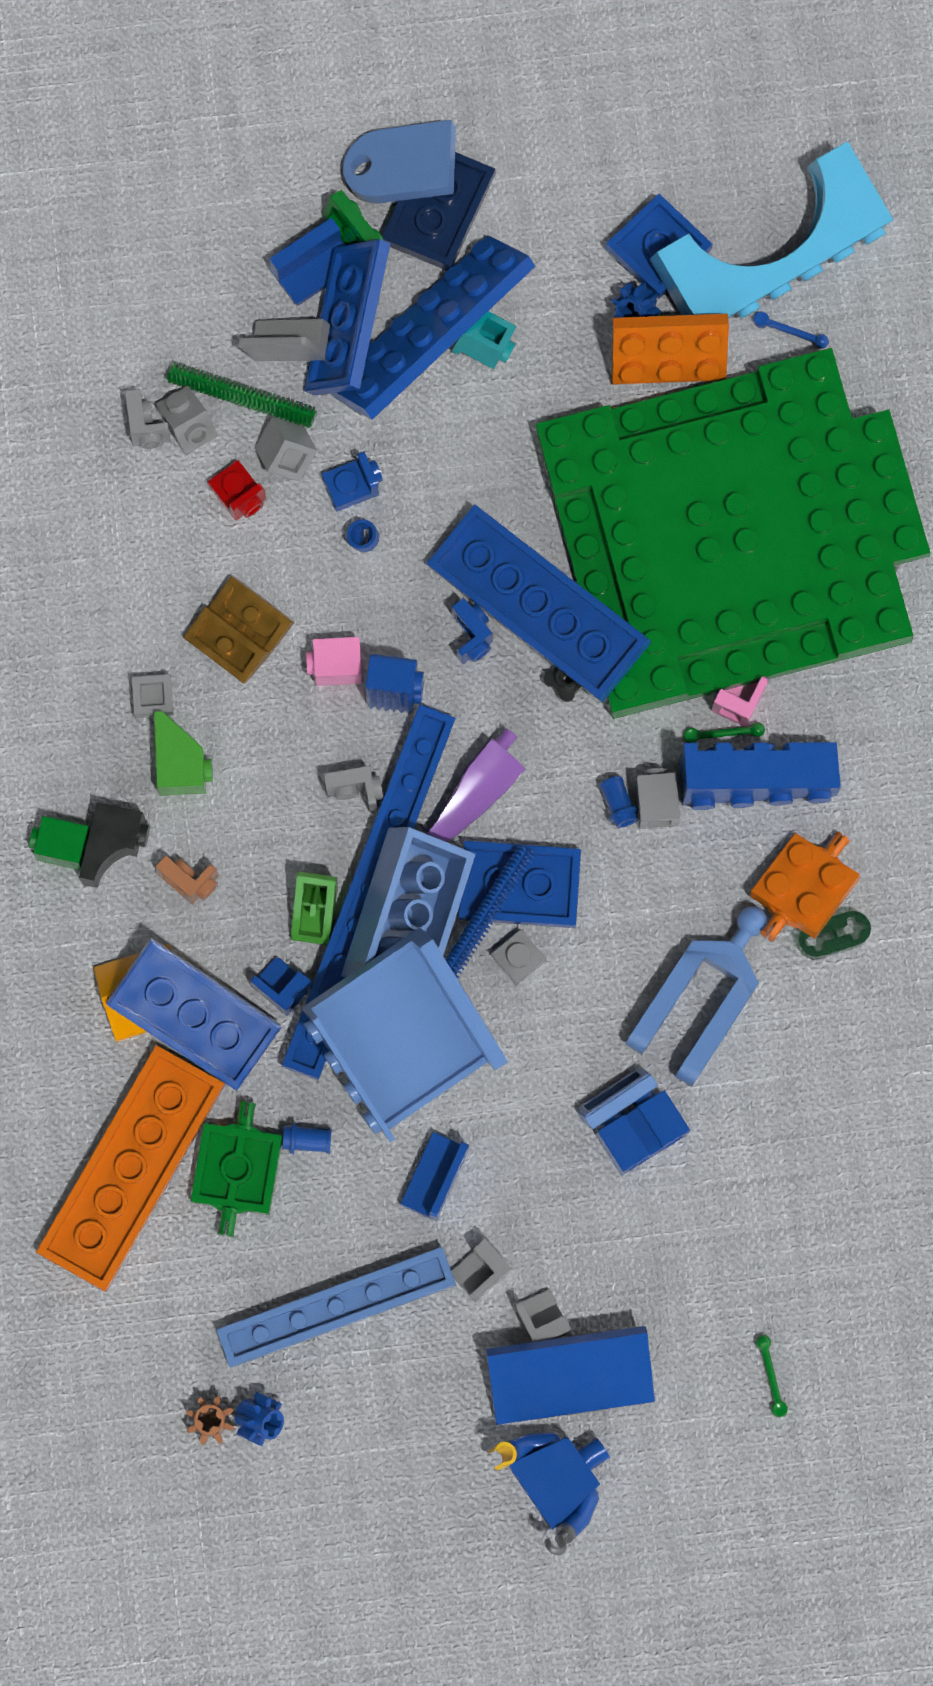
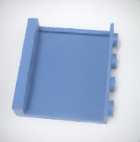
M421 927L302 1007V1010L309 1019V1021L303 1024L316 1044L323 1041L329 1051L323 1054L336 1075L342 1071L348 1082L343 1084V1087L355 1105L362 1102L367 1112L362 1115L363 1119L375 1135L381 1131L390 1142L395 1140L389 1129L478 1068L488 1063L494 1070H497L508 1062L434 940Z

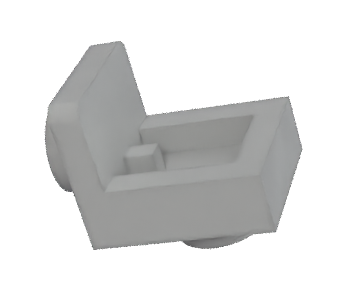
M189 386L172 393L155 404L159 414L168 423L169 428L174 433L185 454L192 452L217 437L206 409Z

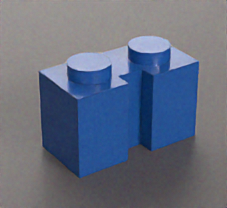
M651 1090L633 1102L636 1109L623 1116L621 1112H618L600 1124L602 1129L597 1131L596 1137L621 1176L689 1134V1127L665 1090L657 1095Z

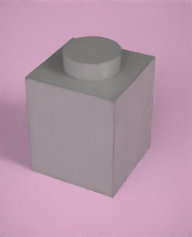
M665 768L644 770L643 775H638L635 782L636 800L639 810V829L678 826L680 811L676 772L666 773Z

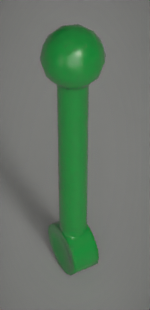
M755 722L749 727L698 731L695 728H689L686 730L684 738L687 743H697L699 739L745 734L760 737L764 734L765 727L762 723Z
M759 1335L756 1338L755 1344L762 1352L774 1401L771 1411L774 1416L783 1417L787 1414L788 1407L781 1401L769 1351L771 1340L767 1335Z

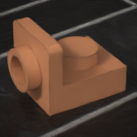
M165 856L156 866L158 876L192 905L199 898L203 901L207 899L218 885V882L215 881L218 877V872L212 864L196 880L192 878L195 872L179 858L173 862Z

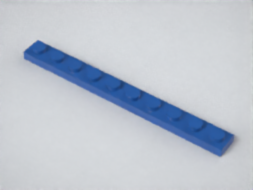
M419 704L305 1005L345 979L341 977L388 828L410 827L414 829L456 719L455 717ZM302 1011L281 1067L318 1081L326 1062L323 1054L329 1050L323 1041L316 1044L303 1025L309 1019L304 1011Z

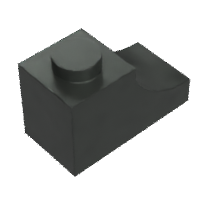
M96 803L79 875L82 885L98 888L103 874L114 862L129 855L137 857L139 846L146 847L150 825L145 824L143 812Z

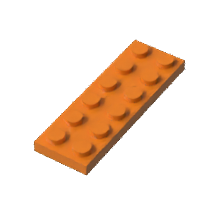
M156 1045L36 1253L102 1291L107 1292L224 1089L225 1083Z

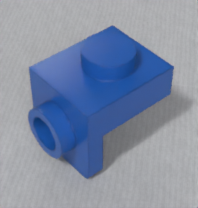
M462 598L452 606V616L471 639L457 651L459 661L465 664L470 659L473 662H477L491 650L490 644L493 642V633L487 627L486 623L489 622V619L479 605L474 603L470 606L466 599Z

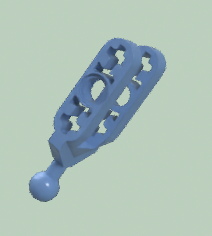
M756 906L743 908L737 917L739 928L730 941H692L625 1044L642 1055L703 961L734 980L735 984L675 1075V1077L692 1087L759 984L743 949L752 936L761 934L760 931L768 923L766 913Z

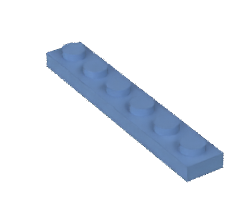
M443 1247L216 1330L229 1367L233 1368L454 1287L456 1283Z

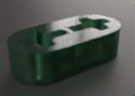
M848 911L832 916L817 936L822 937L829 934L831 936L830 940L822 943L820 951H816L813 945H806L805 942L810 938V935L802 930L797 940L798 949L806 958L819 960L858 948L869 938L871 924L864 914L857 911ZM848 920H852L855 926L861 925L863 928L858 933V939L854 940L851 934L838 937L837 932L846 928Z

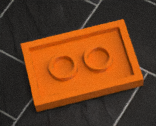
M728 314L613 318L612 385L726 380L729 334Z

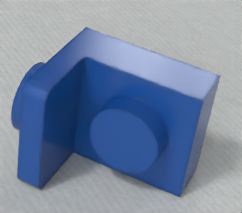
M364 451L357 454V460L322 473L323 481L336 512L379 496L378 483L383 481L375 459L368 461Z

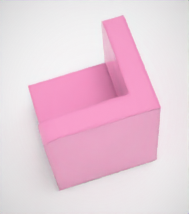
M762 676L757 683L729 690L720 689L714 701L712 712L738 725L747 727L767 687L769 679Z

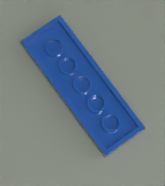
M489 235L477 242L471 252L457 265L449 268L441 280L430 290L421 294L417 302L402 316L397 317L379 338L369 344L360 389L331 393L332 396L373 420L536 267L529 255Z
M475 504L426 563L432 570L474 603L478 604L479 607L601 703L604 702L651 644V641Z

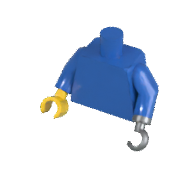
M529 1433L509 1442H500L489 1448L488 1454L497 1451L502 1456V1463L495 1466V1470L498 1471L509 1467L550 1529L556 1528L555 1541L559 1548L553 1546L550 1538H547L544 1541L547 1550L553 1555L564 1554L567 1544L571 1543L589 1525L598 1504L599 1494L596 1488L600 1483L591 1470L610 1458L602 1443L596 1437L577 1450L568 1437L562 1439L555 1433Z

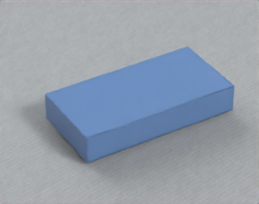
M638 1067L578 1107L576 1112L583 1123L593 1130L658 1085L650 1073Z

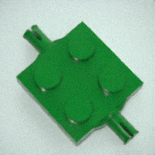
M246 1101L239 1102L237 1124L219 1126L204 1123L190 1202L212 1206L221 1211L217 1235L225 1236L226 1224L229 1221L226 1236L234 1237L237 1214L250 1212L270 1216L283 1136L263 1133L252 1127L256 1104L249 1102L247 1116L245 1117Z

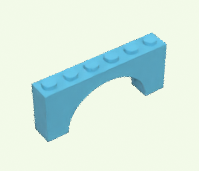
M848 141L819 157L807 167L815 189V212L805 238L788 256L760 266L732 265L706 253L697 245L691 235L687 234L656 252L649 259L682 315L728 314V318L738 313L739 317L743 319L761 308L757 301L768 295H770L772 300L779 298L792 290L789 283L801 276L803 281L806 282L824 271L820 264L833 258L834 262L838 263L855 253L852 247L854 244L864 239L866 245H869L887 234L883 227L892 222L893 218Z

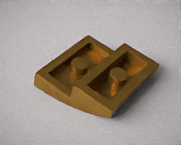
M231 576L212 604L203 609L183 638L245 684L265 662L295 622L239 579Z

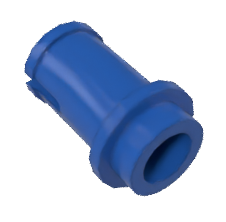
M615 776L600 783L599 787L612 814L609 817L610 822L615 823L617 828H624L637 822L638 817L636 814H638L639 810L637 806H633L623 777Z
M292 1122V1126H284L282 1149L290 1150V1154H294V1150L326 1152V1154H330L332 1128L296 1127V1122Z

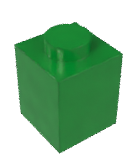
M42 816L40 826L34 825L32 829L29 848L34 849L33 854L37 861L81 870L90 829L86 825Z

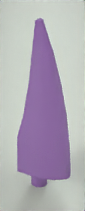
M505 728L495 741L493 739L489 740L467 766L435 823L427 831V835L445 842L450 841L483 815L516 782L519 775L523 774L526 769L507 752L509 747L518 738L512 731Z

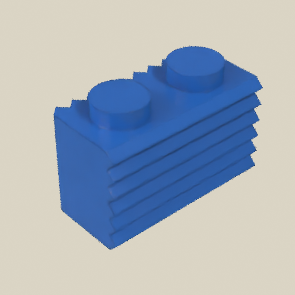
M370 654L366 680L368 707L370 709L376 707L377 710L383 707L385 711L389 709L393 712L399 710L400 713L406 710L410 714L413 712L414 703L422 704L424 672L417 671V660Z

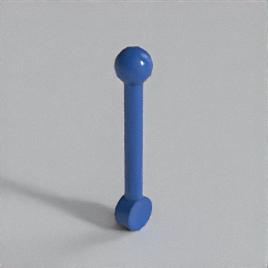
M762 311L754 316V324L758 328L769 326L813 342L819 349H824L829 344V339L825 334L816 336L769 319L768 314Z

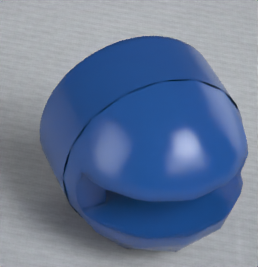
M360 519L349 526L347 540L355 550L369 552L378 545L379 532L372 522ZM364 529H369L367 544H364Z

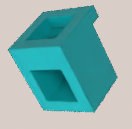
M488 311L457 340L452 352L457 355L462 352L494 369L499 360L506 363L516 343L511 341L510 338L517 326Z

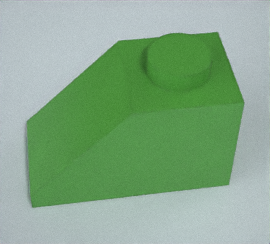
M154 712L156 775L159 795L206 794V782H213L212 759H205L203 747L164 712Z

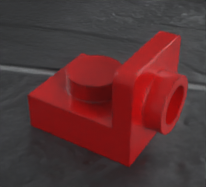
M239 460L208 481L209 488L235 521L242 516L249 518L256 514L263 507V501L266 500L263 486L254 481Z

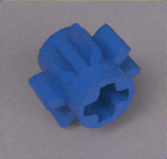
M630 282L620 289L621 294H618L611 301L616 305V315L614 318L657 316L661 313V310L656 307L658 293H653L647 288L645 282L635 289Z
M259 1392L255 1393L254 1400L250 1398L243 1399L235 1411L234 1419L240 1427L236 1434L259 1446H263L265 1439H275L280 1434L284 1425L283 1414L278 1411L282 1404Z

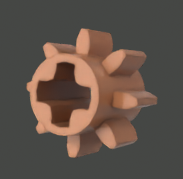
M219 1396L214 1399L213 1405H207L205 1400L199 1397L198 1403L200 1408L197 1412L192 1410L186 1412L187 1415L194 1418L195 1425L187 1429V1432H201V1445L207 1443L208 1437H215L216 1441L221 1445L223 1444L221 1433L225 1429L228 1431L235 1430L231 1424L227 1423L226 1418L233 1414L234 1409L227 1408L222 1411L219 1408L221 1404V1397ZM212 1410H216V1417L221 1420L220 1426H212L209 1432L204 1431L205 1424L200 1421L202 1414L209 1415Z

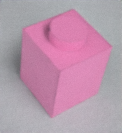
M360 637L313 639L314 651L306 652L307 675L315 674L316 686L362 684Z

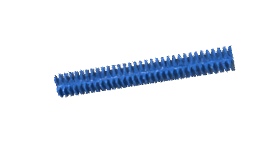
M517 846L516 850H514L515 853L509 858L510 861L506 862L507 865L501 870L502 873L498 875L499 877L496 878V881L493 883L494 885L490 887L491 889L488 891V894L485 895L486 897L483 899V902L480 903L477 911H475L476 914L469 920L470 922L467 923V927L464 928L465 930L459 936L456 944L451 948V952L446 956V962L456 978H459L457 973L462 974L460 969L464 970L462 965L467 966L465 961L469 962L467 957L472 958L470 952L475 953L472 949H478L475 944L480 945L478 940L483 941L481 939V936L485 937L483 932L488 933L486 928L490 929L488 924L493 925L491 920H496L493 916L498 917L496 911L500 913L499 907L504 908L501 904L506 905L504 899L509 900L507 895L511 897L509 891L514 892L512 887L516 888L514 883L519 884L517 879L522 880L519 875L524 876L522 871L527 872L525 866L529 868L528 862L532 864L530 858L535 859L532 856L535 854L533 851L523 846Z

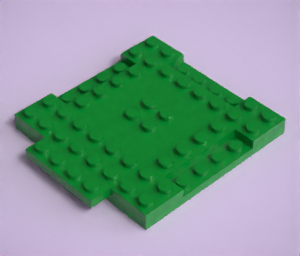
M832 348L758 366L757 372L611 409L610 405L536 423V432L576 583L651 641L648 648L607 697L613 719L718 693L720 689L729 690L757 683L762 676L772 679L912 643L914 634L894 566L930 557L931 552L890 409L852 419Z

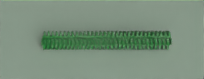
M175 361L168 372V383L173 381V384L177 383V386L181 384L182 387L189 386L191 390L195 389V392L200 390V393L204 392L205 395L209 393V396L213 395L214 398L218 396V399L222 398L223 401L227 399V402L231 400V403L236 402L235 405L240 403V406L245 405V408L249 406V409H252L254 407V411L258 409V412L262 411L263 414L267 412V415H276V418H285V421L289 420V422H292L294 420V424L298 422V425H301L303 423V427L307 425V428H310L317 415L314 406L312 410H310L311 405L306 409V404L301 407L302 402L297 406V401L292 404L293 399L288 403V398L283 401L284 396L281 397V400H279V395L274 398V393L272 397H270V392L266 396L265 390L263 394H261V389L257 393L256 387L254 391H252V386L248 390V385L243 388V383L238 387L239 382L235 386L234 380L229 384L230 379L226 383L225 377L220 381L221 376L217 380L216 374L211 378L212 373L208 377L207 372L203 375V370L198 374V369L194 372V367H192L191 371H189V366L185 369V364L180 368V363L176 366Z

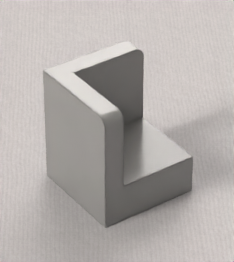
M273 416L255 447L268 472L296 481H301L317 452L314 443L303 426Z
M485 1238L451 1272L454 1280L476 1303L505 1278L512 1268Z
M550 1290L514 1304V1308L531 1342L558 1339L572 1330L565 1315H562Z

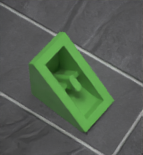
M297 872L290 940L328 945L331 938L338 893L337 877Z

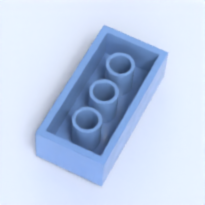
M410 827L388 828L341 977H348L420 927L434 940L444 956L476 854Z

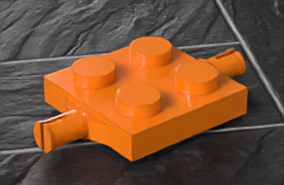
M836 832L827 846L823 848L815 846L797 833L793 835L751 890L750 897L765 906L772 915V918L760 931L765 939L768 936V940L774 942L785 925L799 928L814 939L818 936L860 879L859 873L843 864L838 858V855L850 842L847 836L843 835L842 837L841 832Z

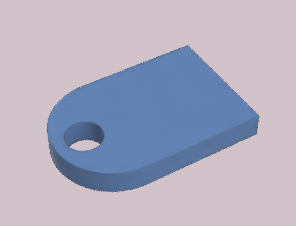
M452 120L371 131L360 137L348 150L343 164L344 178L353 193L358 198L369 203H387L454 194L456 126ZM365 162L371 163L370 169L365 174H355L359 165Z

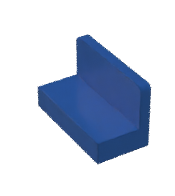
M332 217L269 258L271 273L296 306L326 288L334 248L345 246L341 241L340 228Z
M433 1132L400 1206L437 1222L468 1154L469 1144L464 1142L459 1144Z

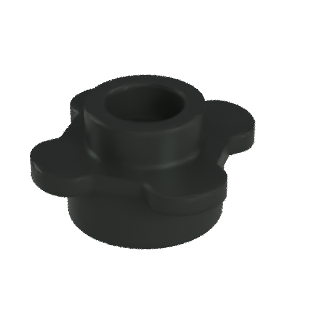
M557 667L553 671H547L544 675L545 685L552 687L562 701H572L581 686L572 679L569 682H565L563 677L567 675Z

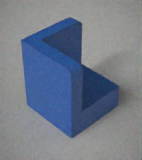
M274 958L259 977L254 975L250 980L251 987L286 1016L291 1013L312 988L310 979L300 971L296 973L280 958Z

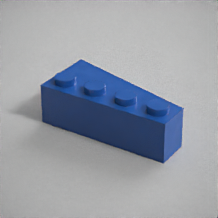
M837 742L786 743L782 746L783 750H775V745L769 743H753L745 746L744 750H736L735 747L731 746V743H715L714 747L707 748L705 751H698L697 743H684L679 758L682 806L692 805V810H710L715 808L717 803H730L732 808H746L753 806L754 801L769 800V804L772 806L792 804L793 799L808 798L809 803L829 802L832 800V796L838 795L841 788Z

